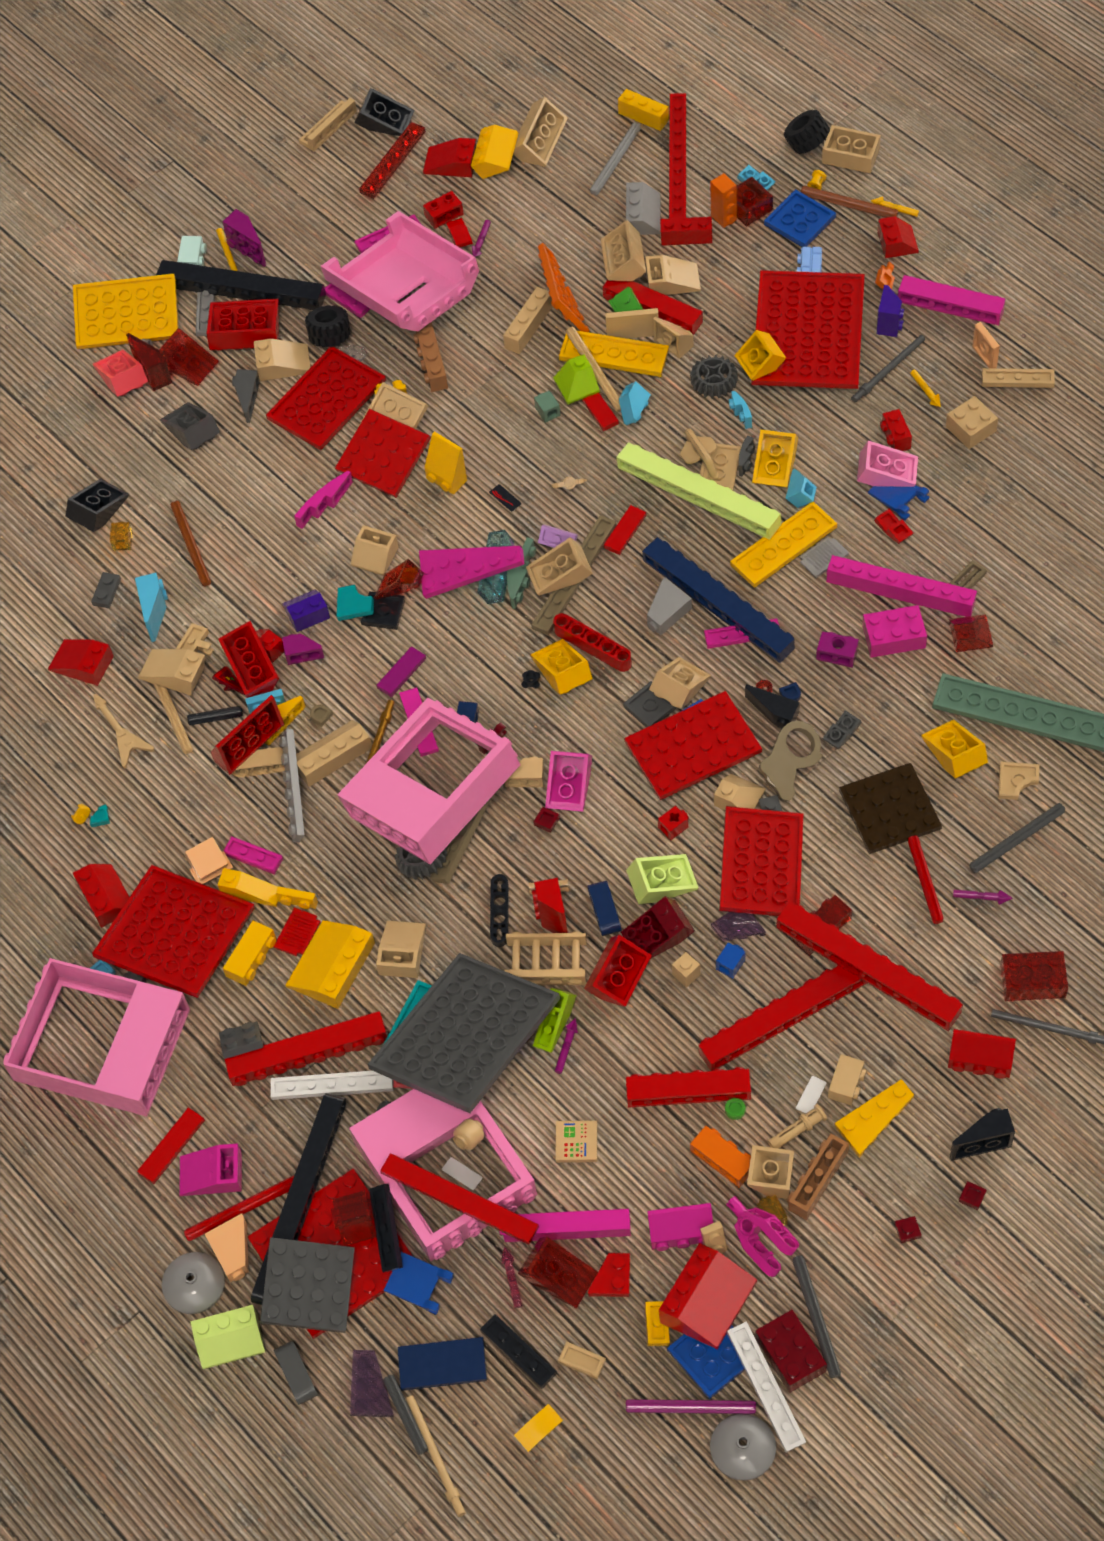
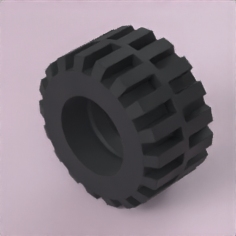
M812 109L795 117L786 127L784 137L795 153L804 154L818 147L827 138L830 127L819 111Z
M336 305L321 306L310 311L305 317L308 339L313 345L315 344L318 347L340 345L351 335L348 313L342 307H337Z

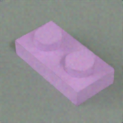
M542 525L538 543L555 548L570 537L576 541L578 534Z

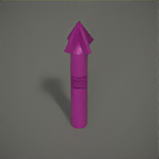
M490 220L484 221L476 244L472 246V255L474 257L482 254L480 250L490 227Z
M954 889L953 897L980 898V900L998 901L999 905L1013 899L1002 890H999L998 893H980L978 891Z
M576 1018L565 1026L567 1032L554 1070L558 1074L563 1072L574 1034L578 1033Z

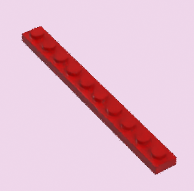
M686 93L670 94L669 218H686Z

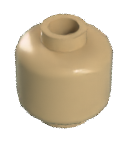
M465 1119L453 1132L454 1143L462 1150L474 1149L484 1138L482 1124L477 1120Z

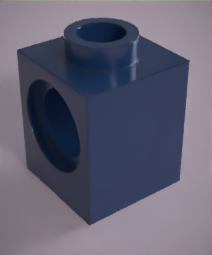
M459 701L457 714L467 716L474 723L478 722V703Z

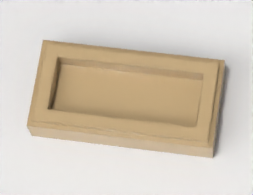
M567 1341L558 1359L559 1364L597 1380L606 1362V1358Z

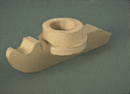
M568 476L563 482L552 484V487H565L571 490L576 484H582L587 479H574Z

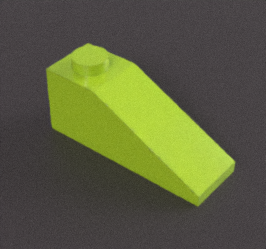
M551 988L550 990L559 993L560 1000L539 1025L533 1043L534 1047L551 1053L571 1015L577 996L557 988Z

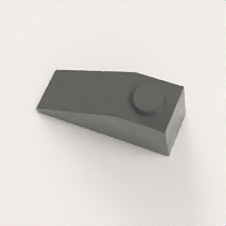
M237 369L236 375L232 378V386L235 387L246 422L250 423L260 379L257 370Z

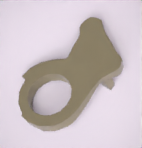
M792 721L786 724L780 730L770 756L765 758L759 765L758 771L764 776L766 783L776 790L782 801H790L795 795L794 781L796 770L815 765L823 756L820 753V738L814 727L803 721ZM791 731L802 732L809 738L811 752L807 757H798L789 751L786 739Z

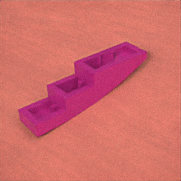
M346 471L334 478L306 501L294 515L296 526L303 529L312 516L319 519L327 506L335 508L353 483L351 472Z

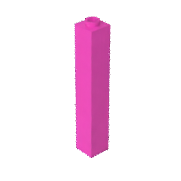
M629 1209L518 1214L539 1224V1228L532 1241L631 1236ZM499 1231L500 1235L504 1236L505 1242H521Z

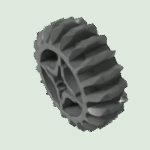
M708 355L707 359L702 357L701 361H696L690 373L694 391H698L699 395L704 394L705 398L707 396H710L712 399L714 396L718 398L721 395L726 396L727 392L731 393L738 381L737 369L734 363H730L729 359L724 360L723 356L718 358L717 355L715 357Z
M402 847L396 848L395 859L396 865L403 875H406L408 878L412 877L414 880L418 877L423 880L425 876L431 877L433 872L437 873L438 868H443L442 863L446 862V856L448 855L445 848L431 864H428Z

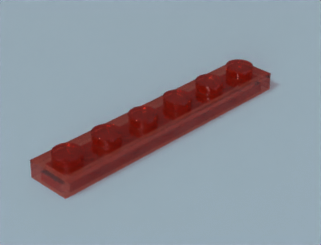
M410 122L359 188L361 194L373 199L377 196L426 132L425 127Z

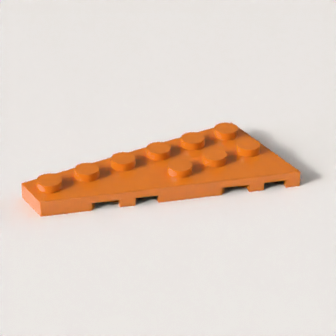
M541 243L538 246V256L542 261L543 274L547 279L546 285L550 290L548 293L552 298L551 304L556 310L559 309L563 317L567 321L570 320L580 331L589 332L588 326L582 322L585 319L577 309L578 304L570 287H565L564 282L566 279L559 270L560 266L554 253L544 243Z

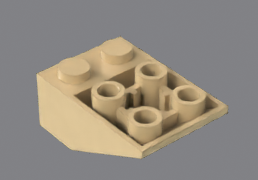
M665 255L645 257L648 288L664 295L701 291L697 263Z
M386 922L376 962L379 975L418 978L426 923Z

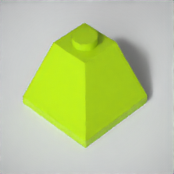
M585 354L568 360L553 377L567 405L600 392L592 366Z

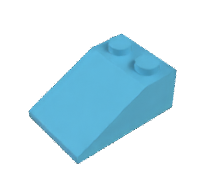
M157 573L136 577L135 582L144 622L151 641L155 642L167 608L165 600H168L163 580L158 579Z

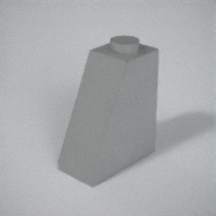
M666 577L662 579L647 614L649 629L661 636L692 609V598Z

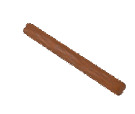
M805 185L801 188V193L810 198L886 218L898 216L897 209Z
M176 500L170 504L200 582L202 586L206 587L211 584L210 577L181 504Z

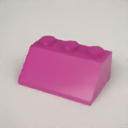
M711 1203L647 1211L652 1250L656 1249L657 1251H665L669 1247L687 1248L693 1244H703L700 1229L713 1224Z

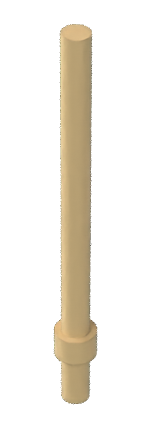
M411 1395L406 1398V1401L446 1489L445 1495L448 1502L452 1503L457 1516L461 1517L466 1512L459 1499L461 1497L456 1487L454 1488L415 1397Z

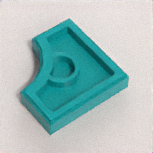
M356 585L338 588V621L373 615L374 599L372 596L359 594Z

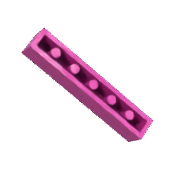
M904 275L898 290V297L904 304L998 326L1005 309V298Z

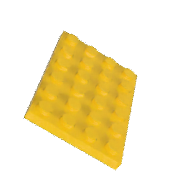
M175 274L73 285L77 349L140 343L142 339L158 341L179 338Z

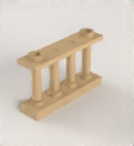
M574 931L571 933L522 934L521 932L506 934L507 946L513 947L512 968L505 970V972L537 985H586L585 969H580V945H587L586 933ZM520 946H532V968L530 970L520 969ZM540 946H552L551 969H540ZM560 946H572V968L560 969Z

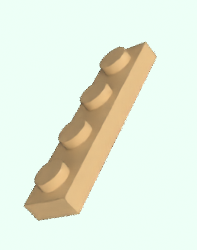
M982 368V387L1054 388L1055 385L1054 369Z

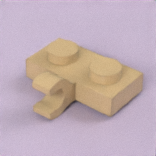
M192 623L176 649H189L195 652L200 650L202 653L211 656L214 651L213 648H210L212 644L204 641L209 634L208 628Z

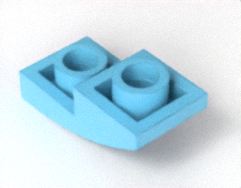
M750 165L741 171L737 177L745 185L761 193H765L776 182L765 172L759 173Z
M731 391V399H729L730 410L733 409L735 416L739 415L740 422L744 423L745 429L752 428V415L749 407L736 391Z

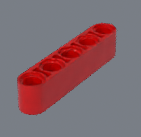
M560 613L554 617V632L558 637L618 671L626 672L631 669L632 659L629 649L567 614Z

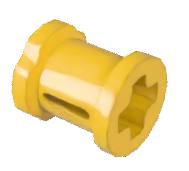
M814 170L811 175L812 179L807 183V186L821 190V185L827 176L821 170Z

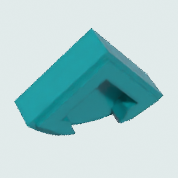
M106 804L97 808L98 810L91 816V828L110 824Z

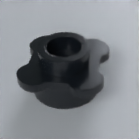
M529 670L522 674L523 682L521 685L523 688L533 687L536 689L540 686L539 678L541 676L539 672Z

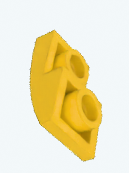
M547 1404L514 1436L530 1452L563 1419L550 1404Z

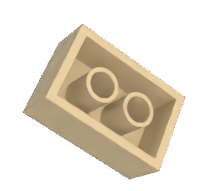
M832 125L822 150V163L871 174L880 150L881 135Z

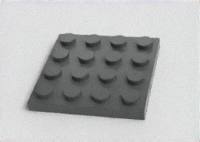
M270 1237L260 1323L345 1333L355 1247Z

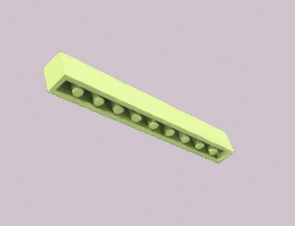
M628 442L616 457L619 469L769 540L781 526V513L777 510L770 509L760 502H755L743 494L740 495L728 487H723L713 480H708L698 473L687 470L683 466H678L668 459H663L653 452H648L638 445Z

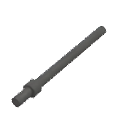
M920 335L868 383H864L859 387V391L851 397V400L856 403L860 398L868 395L881 379L925 341V337Z
M995 1009L991 1013L993 1018L1088 1040V1043L1104 1044V1036L1098 1035V1032L1081 1031Z

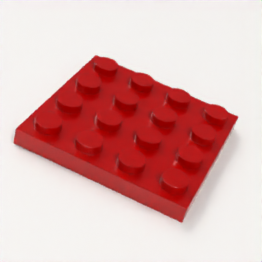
M369 409L338 461L335 470L342 474L350 471L353 479L397 498L431 437Z

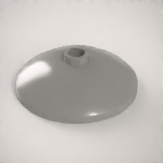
M191 1252L179 1256L170 1263L162 1278V1292L167 1303L176 1311L184 1314H198L210 1309L218 1302L225 1287V1275L218 1261L212 1256L201 1252ZM191 1275H193V1276H194V1279L191 1280V1281H188V1280H187L188 1277L191 1276Z
M736 1414L727 1417L717 1425L711 1436L710 1453L714 1464L724 1475L740 1481L752 1480L763 1475L771 1467L776 1455V1441L772 1430L763 1420L749 1414ZM746 1440L747 1444L745 1446H741L739 1444V1441Z

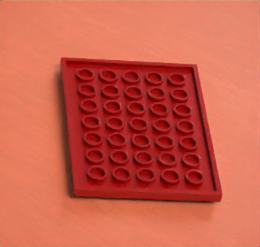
M760 270L756 330L769 333L786 356V359L776 371L754 381L751 380V385L858 389L865 274Z

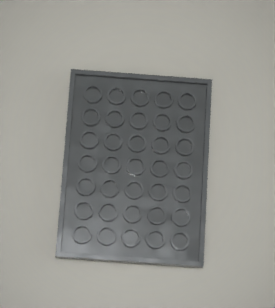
M459 953L370 1060L368 1067L374 1072L471 1113L560 1000V995L555 991Z

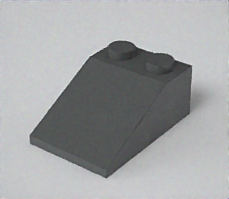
M190 402L160 419L161 423L182 445L190 450L199 448L202 443L215 438V435L220 433L213 415Z

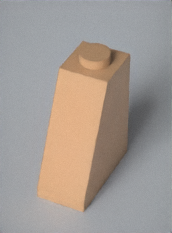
M242 1214L205 1233L230 1282L241 1280L249 1272L247 1223Z

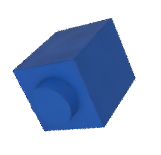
M728 942L716 959V970L733 979L745 962V951L743 948Z

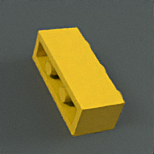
M625 89L618 98V114L659 131L669 121V106L628 89Z
M253 920L224 965L223 971L225 976L247 986L249 981L254 979L258 966L264 963L268 950L273 948L276 943L274 930Z

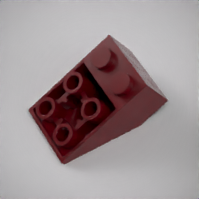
M665 896L622 930L621 934L624 938L651 954V958L680 944L694 933L695 930L676 900Z

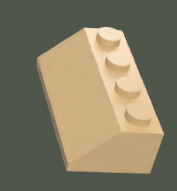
M546 97L534 102L519 131L513 154L522 162L546 166L568 117Z
M628 220L601 238L605 272L608 280L634 281L644 275L646 266L640 232Z
M351 720L296 754L298 774L308 787L312 786L369 751L372 747L370 736L360 723Z

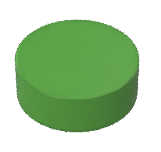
M732 1098L726 1102L725 1113L728 1118L738 1120L745 1115L746 1106L741 1099Z

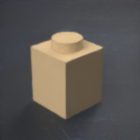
M685 952L672 964V975L687 988L701 975L700 964Z

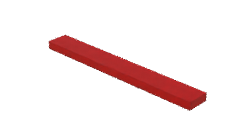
M391 1153L380 1170L381 1174L528 1245L539 1228V1224Z

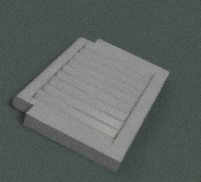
M826 537L799 557L801 559L800 564L817 578L827 571L832 555L845 558L849 555V552L836 539Z

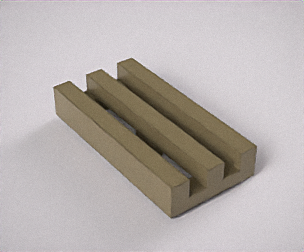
M972 560L949 584L972 589L987 574V570ZM973 567H975V569H974L970 574H968V575L965 577V579H964L959 585H957V583H958Z

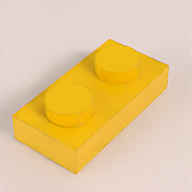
M277 887L276 896L281 904L287 906L291 904L297 905L303 909H316L318 901L315 893Z
M664 1301L645 1302L647 1346H669L670 1344L669 1327L661 1324L659 1318V1308Z

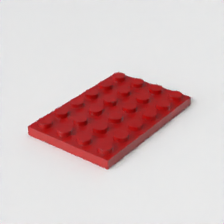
M330 347L266 414V418L310 445L322 450L375 393L376 385L386 381V376L339 349Z
M726 691L624 738V742L659 800L667 798L762 753V747Z
M726 806L719 911L779 916L790 901L794 904H800L803 813Z

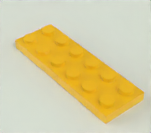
M577 331L599 367L658 377L662 376L669 352V345ZM567 332L559 354L560 361H568L580 356L568 337Z
M811 502L783 522L770 540L765 537L761 538L732 559L730 566L755 588L835 530L837 523L815 502Z

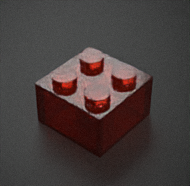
M753 177L737 185V218L746 227L773 211V196Z

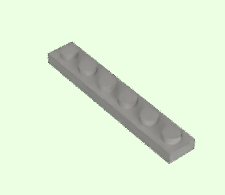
M286 729L283 735L280 736L279 744L283 749L281 763L285 768L283 781L286 782L287 787L285 789V799L288 800L287 817L290 818L288 832L292 836V842H300L305 834L294 730Z

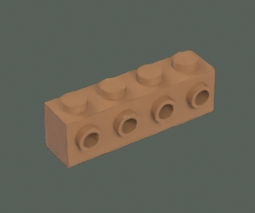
M431 322L420 331H416L413 334L415 344L419 345L416 348L418 357H422V360H420L422 371H426L424 373L425 383H429L431 392L448 389V384Z
M831 1133L827 1140L822 1141L818 1149L819 1153L811 1159L806 1174L803 1173L797 1183V1189L792 1191L787 1199L790 1212L807 1221L848 1154V1142Z

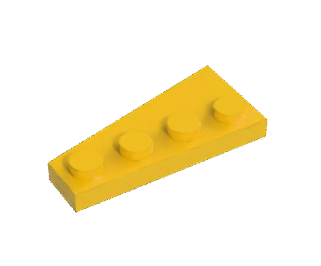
M901 1079L835 1122V1127L860 1158L868 1146L872 1145L878 1135L914 1098V1094Z

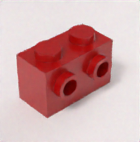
M453 191L443 194L423 205L424 215L434 229L464 215L462 202Z
M900 409L882 413L880 427L886 435L888 445L900 451L911 449L912 435Z

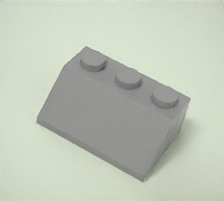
M644 182L626 183V220L640 232V235L661 234V194Z

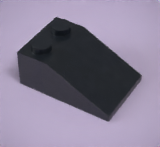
M370 88L354 123L369 131L404 137L415 110Z
M99 479L68 498L65 517L95 532L110 520L129 497V494Z
M1008 1108L991 1110L952 1142L950 1160L954 1161L1012 1147L1015 1129Z

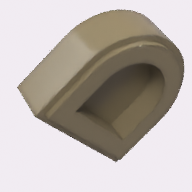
M316 705L310 711L312 721L320 727L333 715V711L324 705Z

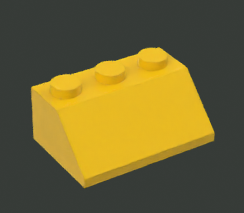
M491 125L481 129L471 167L482 179L509 170L519 134L518 131L498 125Z

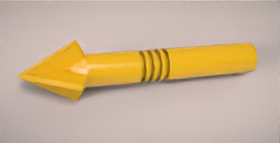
M883 197L871 200L874 204L897 209L901 213L915 217L919 215V210L884 201Z
M915 369L910 372L911 376L931 400L930 405L941 407L939 394L935 395Z

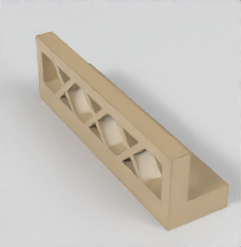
M349 98L346 102L341 100L299 139V143L312 151L319 148L357 112L355 100Z

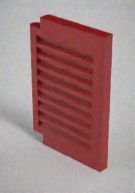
M294 907L274 948L296 957L298 954L303 955L321 921L317 920V915Z

